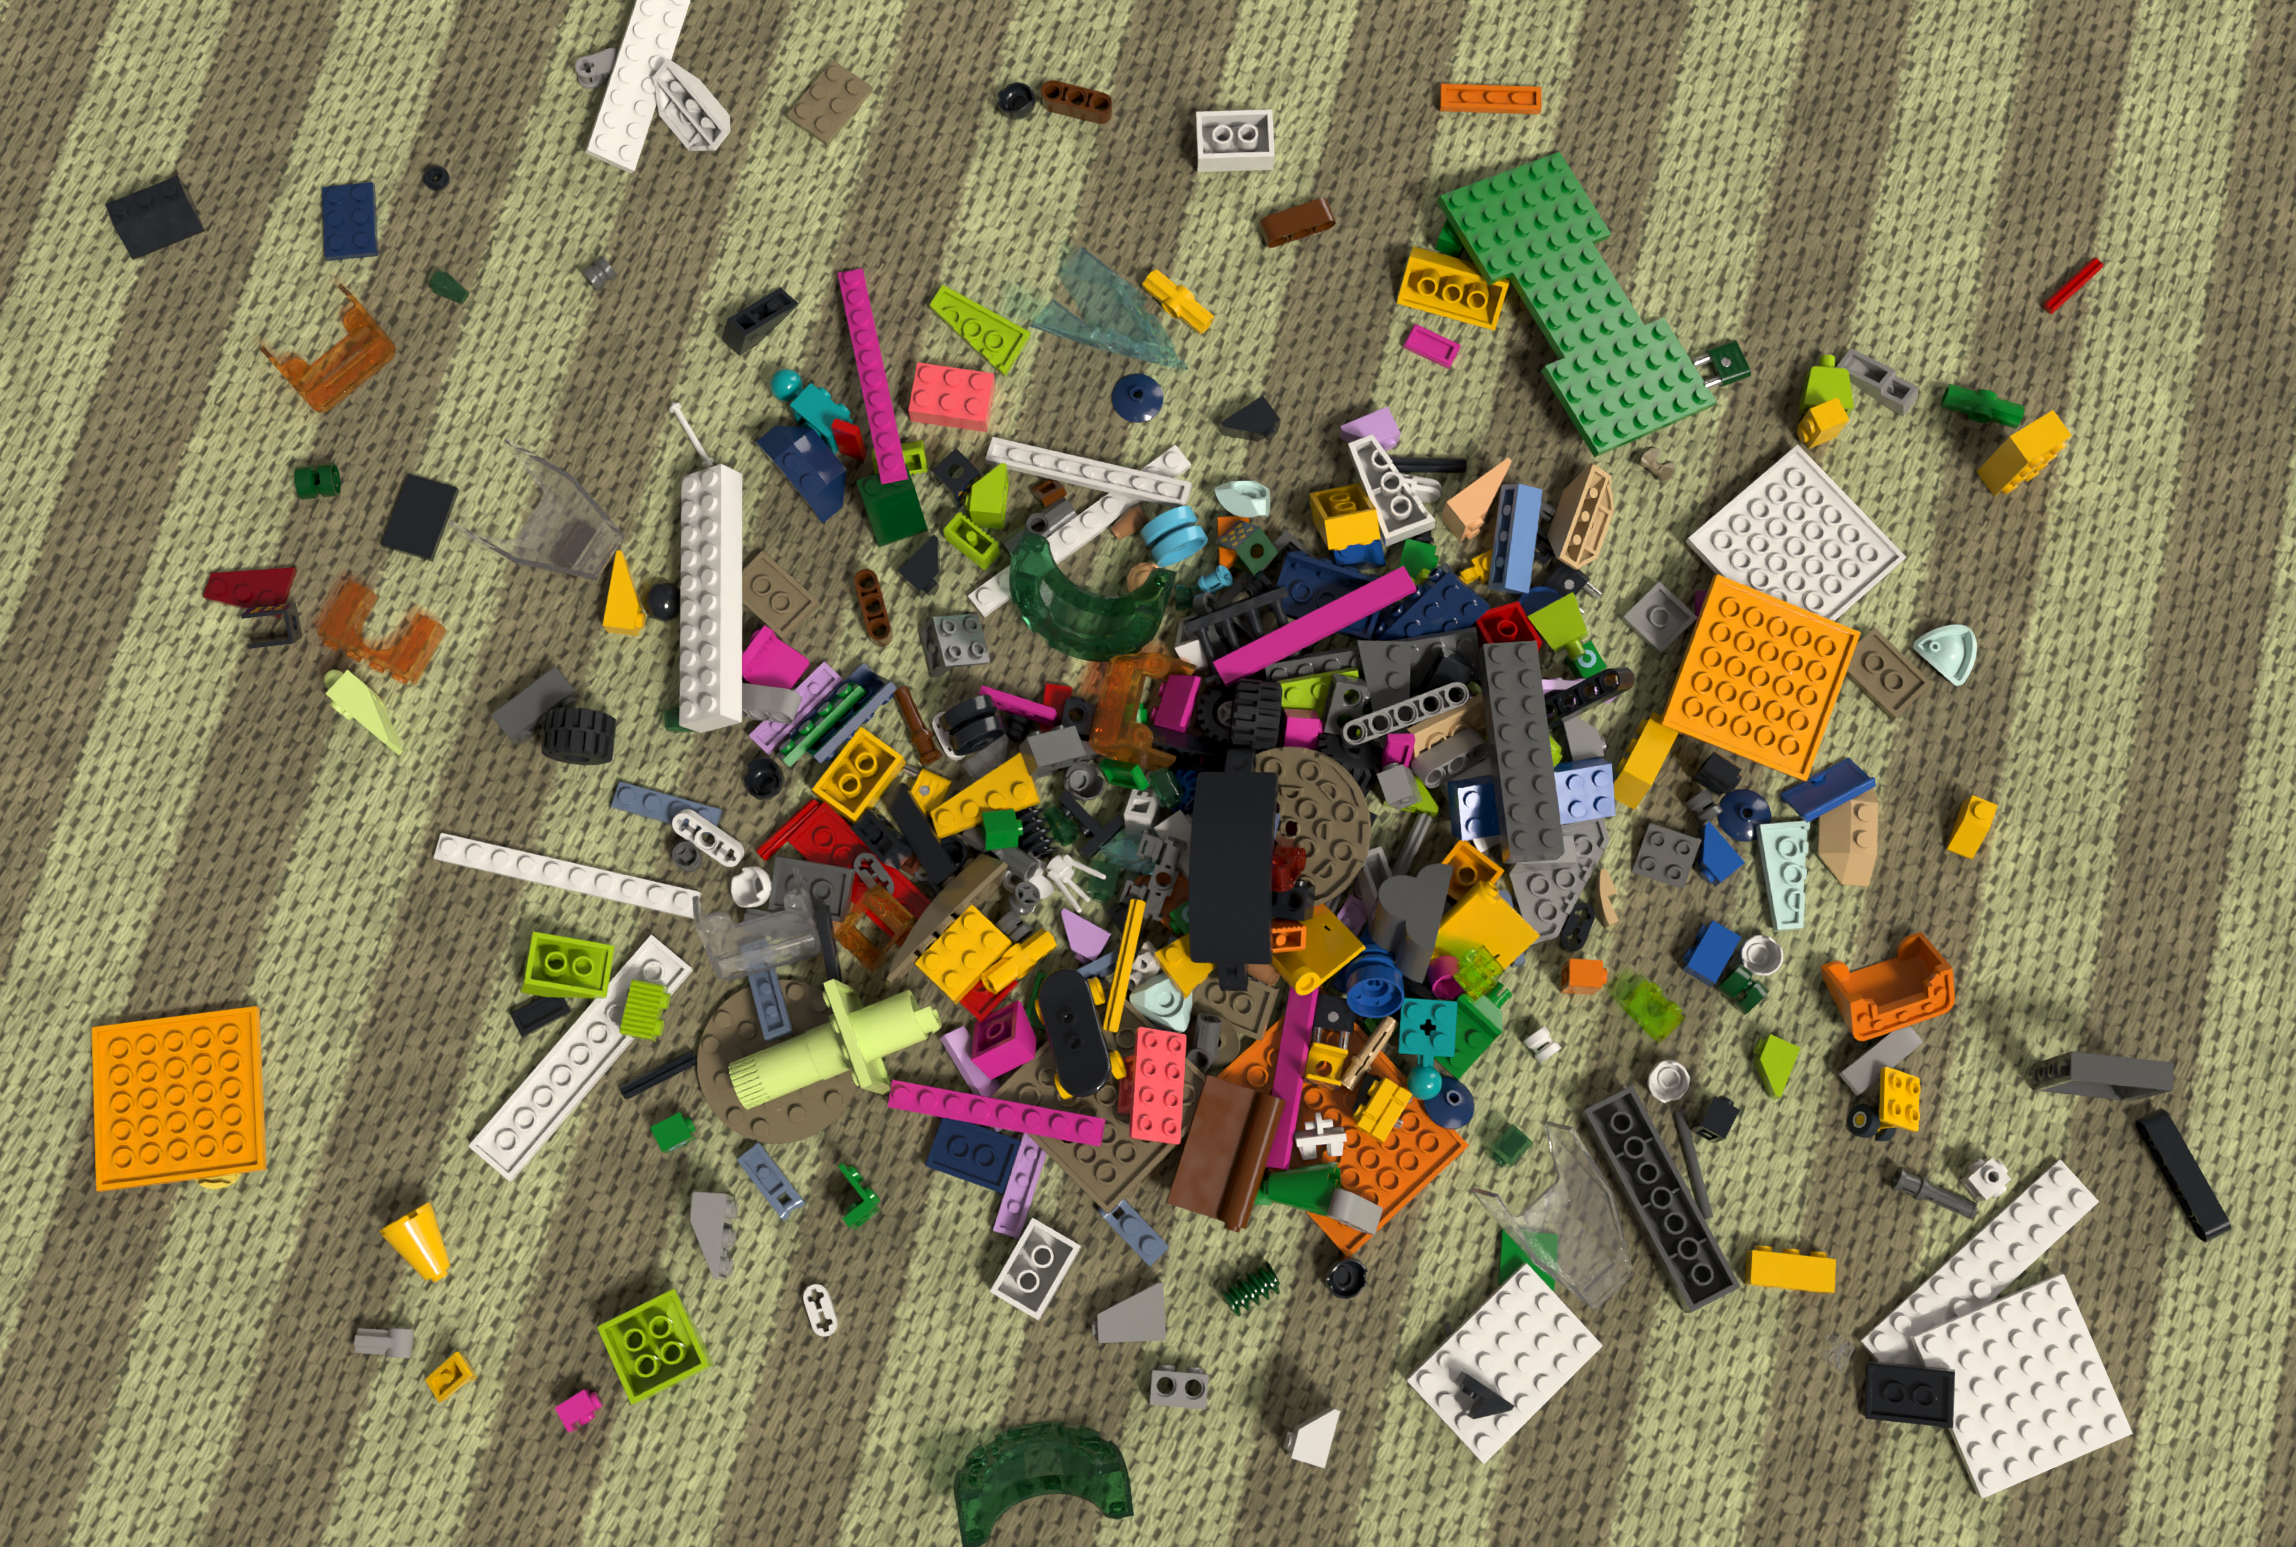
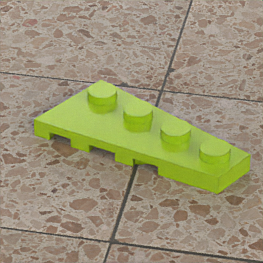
M943 284L929 305L930 310L1004 377L1007 376L1031 337V332Z

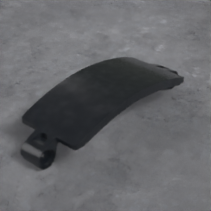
M1229 748L1225 771L1200 772L1196 781L1189 856L1191 961L1194 963L1218 964V978L1221 991L1248 992V964L1270 965L1273 960L1272 867L1279 776L1275 772L1255 771V750L1257 748Z

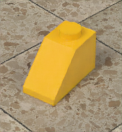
M1974 795L1964 800L1946 850L1972 860L1990 829L1998 805Z

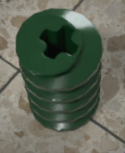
M1265 1261L1266 1270L1259 1265L1255 1267L1256 1276L1247 1271V1281L1238 1276L1236 1278L1237 1287L1228 1282L1226 1283L1227 1292L1220 1287L1218 1288L1231 1312L1238 1317L1241 1316V1306L1247 1311L1251 1310L1250 1301H1253L1257 1306L1261 1305L1259 1296L1262 1295L1265 1299L1270 1300L1269 1290H1272L1277 1295L1280 1294V1282L1268 1261Z

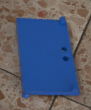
M1848 757L1826 770L1812 775L1807 781H1803L1780 793V796L1784 803H1787L1808 823L1876 787L1874 777L1870 778Z

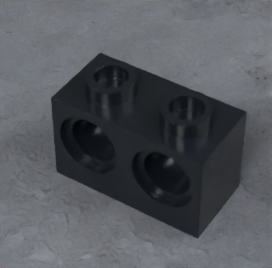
M1071 696L1070 699L1066 698L1062 703L1058 726L1065 725V728L1075 726L1081 740L1108 745L1113 739L1118 709L1111 708V705L1108 703L1096 702L1095 705L1086 703L1084 698ZM1076 711L1079 713L1081 721H1072L1068 713ZM1098 716L1104 718L1106 727H1098L1095 724L1094 718Z
M867 809L851 827V830L883 864L897 870L914 852L908 841L885 816L873 810Z
M1272 875V890L1276 895L1275 901L1272 902V917L1298 921L1312 919L1316 886L1307 885V880L1291 879V882L1281 881L1280 876ZM1295 892L1301 896L1302 902L1300 906L1295 904L1293 900Z

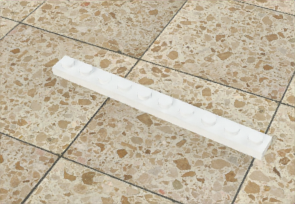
M1174 445L1140 471L1176 479L1191 468V463L1179 448ZM1108 493L969 594L968 599L985 618L1117 522L1131 506L1134 508L1144 501Z
M444 833L440 834L434 854V859L690 919H695L701 893L698 891Z

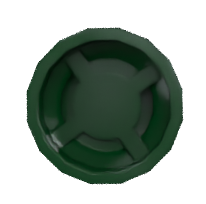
M335 463L318 464L317 468L313 465L297 466L295 468V487L301 500L318 498L319 494L323 497L340 496L341 479Z
M1741 963L1718 985L1717 989L1727 999L1733 998V1005L1746 1015L1770 990L1760 980H1753V974Z

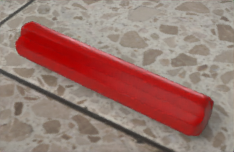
M2097 257L2092 258L2043 303V309L2047 313L2053 314L2103 268V262Z
M810 799L756 849V853L764 861L768 860L788 842L787 839L821 805L815 799Z

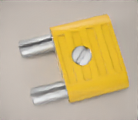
M906 764L902 772L917 779L911 793L924 814L932 818L930 812L943 804L951 788L952 781L924 768L918 770Z

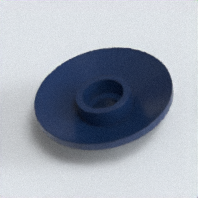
M1128 375L1121 379L1113 390V407L1120 417L1129 422H1146L1154 418L1161 410L1163 392L1157 381L1147 375ZM1135 392L1142 393V397L1135 398L1133 394Z
M1746 789L1733 791L1724 797L1720 803L1723 812L1718 815L1719 824L1729 837L1737 841L1750 842L1757 840L1756 826L1771 823V810L1768 803L1761 795L1754 791ZM1744 809L1750 811V818L1743 816L1742 811Z
M1441 1077L1442 1087L1440 1092L1432 1099L1422 1100L1424 1110L1431 1121L1442 1128L1450 1130L1462 1128L1472 1119L1475 1105L1472 1094L1460 1081L1451 1077ZM1449 1097L1453 1098L1455 1103L1451 1102Z

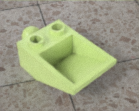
M339 670L328 671L324 676V685L329 689L325 694L332 699L330 705L349 721L355 718L384 744L400 755L403 751L383 700L349 670L344 674Z

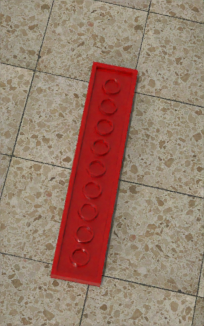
M825 802L787 839L803 857L813 862L854 868V861L858 855L862 853L873 854L851 830V826ZM877 858L895 885L894 894L887 900L876 899L855 871L851 902L901 948L910 931L932 901L897 869L883 864ZM863 860L861 862L862 868L859 870L866 869L870 875L874 874L871 868L873 861L866 862V860ZM879 878L874 880L878 886V889L875 890L876 892L882 891L886 893L888 891L886 887L889 884L888 882L883 884ZM980 980L959 1003L982 1023L1019 983L1014 980L995 995L989 992L984 987L982 980Z

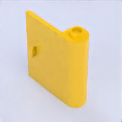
M1480 880L1441 917L1430 962L1440 956L1456 957L1461 963L1466 981L1486 987L1540 937V934L1498 894V888L1491 881L1485 882Z
M1324 903L1314 907L1312 919L1299 921L1307 927L1305 950L1273 953L1271 964L1299 995L1311 993L1366 949Z

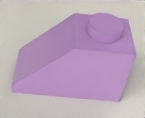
M1388 406L1342 425L1339 431L1340 438L1350 443L1373 434L1384 451L1394 448L1397 442H1399L1401 435Z
M1063 908L1061 915L1071 952L1075 954L1074 959L1085 966L1099 959L1111 939V934Z

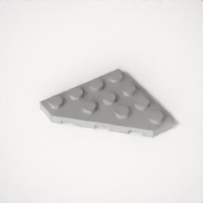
M1603 818L1561 826L1562 836H1573L1574 843L1579 844L1580 859H1577L1574 867L1509 874L1508 864H1504L1520 916L1540 934V937L1530 946L1555 940L1560 933L1562 926L1610 841ZM1499 842L1498 846L1502 855L1501 842Z

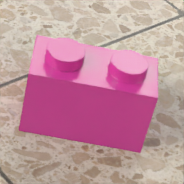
M1170 675L1168 682H1162L1158 695L1162 700L1159 707L1154 706L1150 721L1154 722L1155 727L1186 733L1200 691L1201 677Z
M1019 1000L989 1014L982 1023L978 1020L975 1021L971 1061L990 1080L999 1075L1006 1074L1010 1070L1024 1063L1026 1064L1035 1058L1036 1037L1023 1005Z

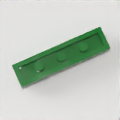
M852 681L841 686L836 693L837 696L831 702L824 703L818 709V714L811 721L808 720L803 723L798 729L799 733L792 740H786L780 746V751L776 756L782 763L791 767L866 692L860 685Z

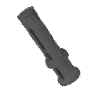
M1899 1167L1895 1171L1891 1180V1190H1901L1912 1195V1198L1915 1200L1924 1199L1968 1219L1973 1218L1976 1213V1202L1931 1184L1926 1177L1921 1176L1919 1178L1906 1172V1169L1903 1167Z

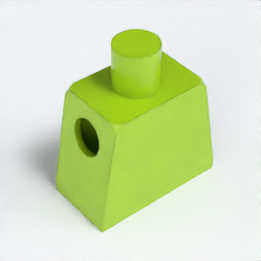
M1822 355L1819 357V366L1811 367L1806 374L1798 413H1807L1809 409L1838 397L1848 416L1854 408L1849 371L1846 368H1835V356Z
M1573 592L1528 616L1533 626L1555 653L1566 649L1572 661L1586 654L1580 641L1587 638L1589 634Z

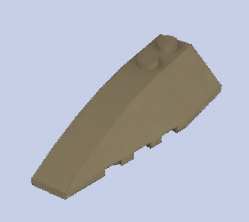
M981 853L975 860L970 858L961 868L963 871L957 877L952 875L945 881L942 886L944 889L926 908L898 952L886 979L884 988L887 991L915 967L914 963L971 904L977 908L999 888L1008 867L1005 862Z

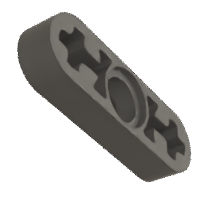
M1209 591L1195 595L1193 598V607L1197 616L1220 608L1215 596ZM1218 623L1208 626L1209 631L1207 633L1217 660L1232 653L1222 626H1219Z

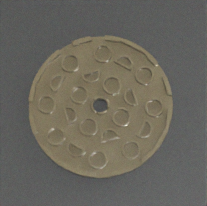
M1280 747L1256 754V772H1275L1279 776L1276 813L1281 816L1274 839L1272 875L1280 876L1281 881L1291 882V879L1307 880V885L1316 886L1314 907L1326 903L1337 897L1352 884L1367 858L1371 840V820L1363 792L1352 775L1342 765L1316 750L1303 747ZM1288 821L1297 823V833L1294 836L1289 835L1286 831ZM1272 890V902H1274L1276 895ZM1295 892L1293 900L1295 904L1300 906L1302 902L1301 896Z
M779 980L793 1034L769 1043L766 1042L752 989L749 986L732 995L717 1009L705 1027L698 1049V1079L702 1093L711 1110L726 1126L736 1133L762 1143L781 1144L798 1142L818 1134L843 1114L858 1087L853 1080L851 1070L748 1110L739 1101L730 1078L729 1063L830 1021L829 1015L834 1014L832 1006L828 1007L826 1005L822 990L807 983L794 980Z

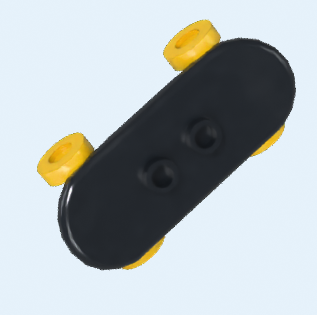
M1065 968L1055 970L1043 980L1039 988L1038 999L1035 1000V1008L1040 1021L1045 1025L1057 1073L1054 1074L1055 1084L1060 1096L1064 1100L1073 1096L1088 1097L1099 1092L1110 1079L1111 1071L1116 1079L1126 1077V1068L1121 1055L1117 1050L1109 1053L1096 1008V1005L1106 1002L1105 993L1099 979L1094 977L1086 980L1079 972Z

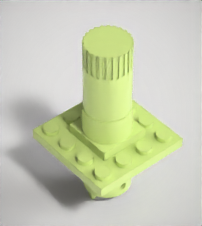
M835 979L823 983L826 991H823L822 994L828 1007L832 1006L834 1014L829 1015L830 1021L807 1030L805 1033L729 1063L728 1068L732 1085L739 1101L747 1110L851 1070L853 1080L857 1086L860 1085L862 1089L885 1095L890 1093L892 1084L882 1057L928 1039L929 1032L933 1034L942 1027L937 1009L932 1010V1007L929 1006L920 1010L910 990L863 1008L856 989Z

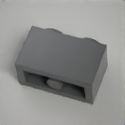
M1060 725L1052 728L1050 732L1043 734L1041 731L1032 732L1026 735V739L1019 746L1029 776L1077 765L1086 756L1075 726L1065 728V725Z

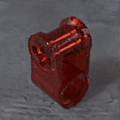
M1275 847L1273 852L1272 890L1285 892L1295 886L1298 877L1306 866L1307 856L1305 848Z

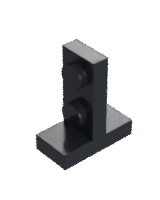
M1064 791L1058 797V802L1061 805L1058 807L1060 812L1067 819L1073 817L1079 823L1077 826L1078 830L1086 838L1093 837L1080 849V855L1087 863L1125 828V820L1119 814L1102 828L1067 791Z

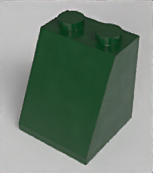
M905 464L908 477L906 480L882 484L880 473L856 481L879 547L928 531L907 464Z

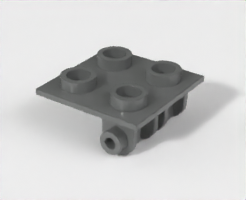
M1649 823L1648 828H1645L1644 839L1632 873L1684 889L1701 839Z

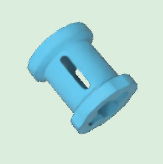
M1219 565L1213 573L1208 576L1203 575L1199 577L1198 583L1203 593L1209 591L1215 596L1216 592L1223 587L1232 586L1233 578L1225 566Z

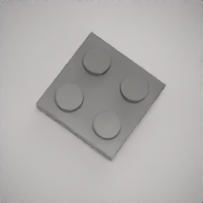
M1659 581L1621 620L1660 656L1698 617Z

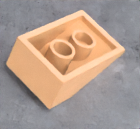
M1509 457L1446 502L1441 520L1459 542L1465 538L1471 540L1481 531L1479 528L1483 525L1484 519L1512 462Z

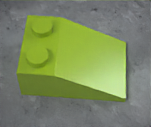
M532 932L528 943L520 993L544 997L606 999L615 946Z

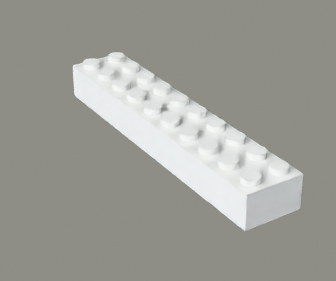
M723 464L681 477L679 726L700 733L742 722V474Z

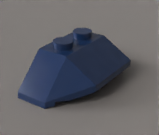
M774 426L755 442L822 524L843 507L847 469L814 429Z

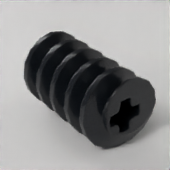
M1033 805L1016 811L1015 815L1016 820L1021 819L1023 835L1018 836L1019 839H1024L1021 843L1022 848L1028 849L1025 853L1038 860L1059 851V848L1049 846L1055 841V838H1046L1045 835L1051 831V828H1042V825L1047 822V818H1038V815L1044 810L1043 808H1034Z

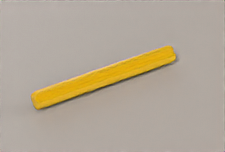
M1131 899L1129 902L1102 1026L1103 1030L1114 1033L1119 1029L1145 909V902L1140 899Z

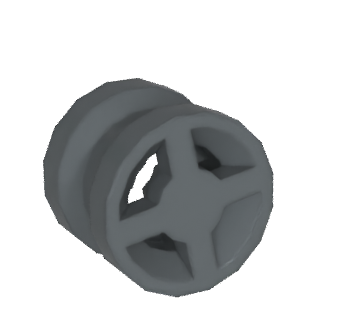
M1030 882L1019 883L1008 898L1009 908L1017 915H1028L1039 902L1040 891Z

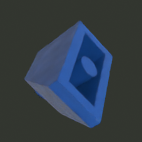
M1373 540L1372 543L1367 545H1349L1343 550L1330 549L1332 562L1334 565L1342 568L1350 566L1359 571L1386 566L1381 540Z
M1710 821L1700 829L1699 839H1701L1698 853V867L1701 871L1699 873L1708 884L1712 883L1716 887L1745 862Z

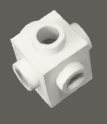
M1993 1157L1984 1160L1978 1158L1968 1166L1970 1172L1960 1179L1961 1183L1978 1202L1986 1201L1991 1196L1994 1199L2006 1191L2005 1184L2011 1180L2006 1174L2008 1170L2004 1164L1997 1159L1994 1160Z

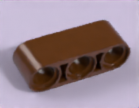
M1055 80L1047 81L1041 87L1042 105L1049 112L1097 124H1105L1112 117V100L1104 92ZM1049 95H1057L1056 98H1048ZM1076 100L1082 102L1078 105L1072 104V102ZM1102 106L1106 109L1099 111L1096 108Z
M1320 198L1268 215L1261 219L1258 224L1267 247L1274 248L1328 230L1336 224L1327 199Z
M862 569L856 573L854 584L866 629L871 642L875 646L885 647L892 641L893 632L880 583L874 571ZM870 579L874 581L873 585L869 588L861 587V583L865 580ZM871 604L880 605V609L877 612L871 613L867 611ZM878 628L887 630L886 634L882 637L873 635Z

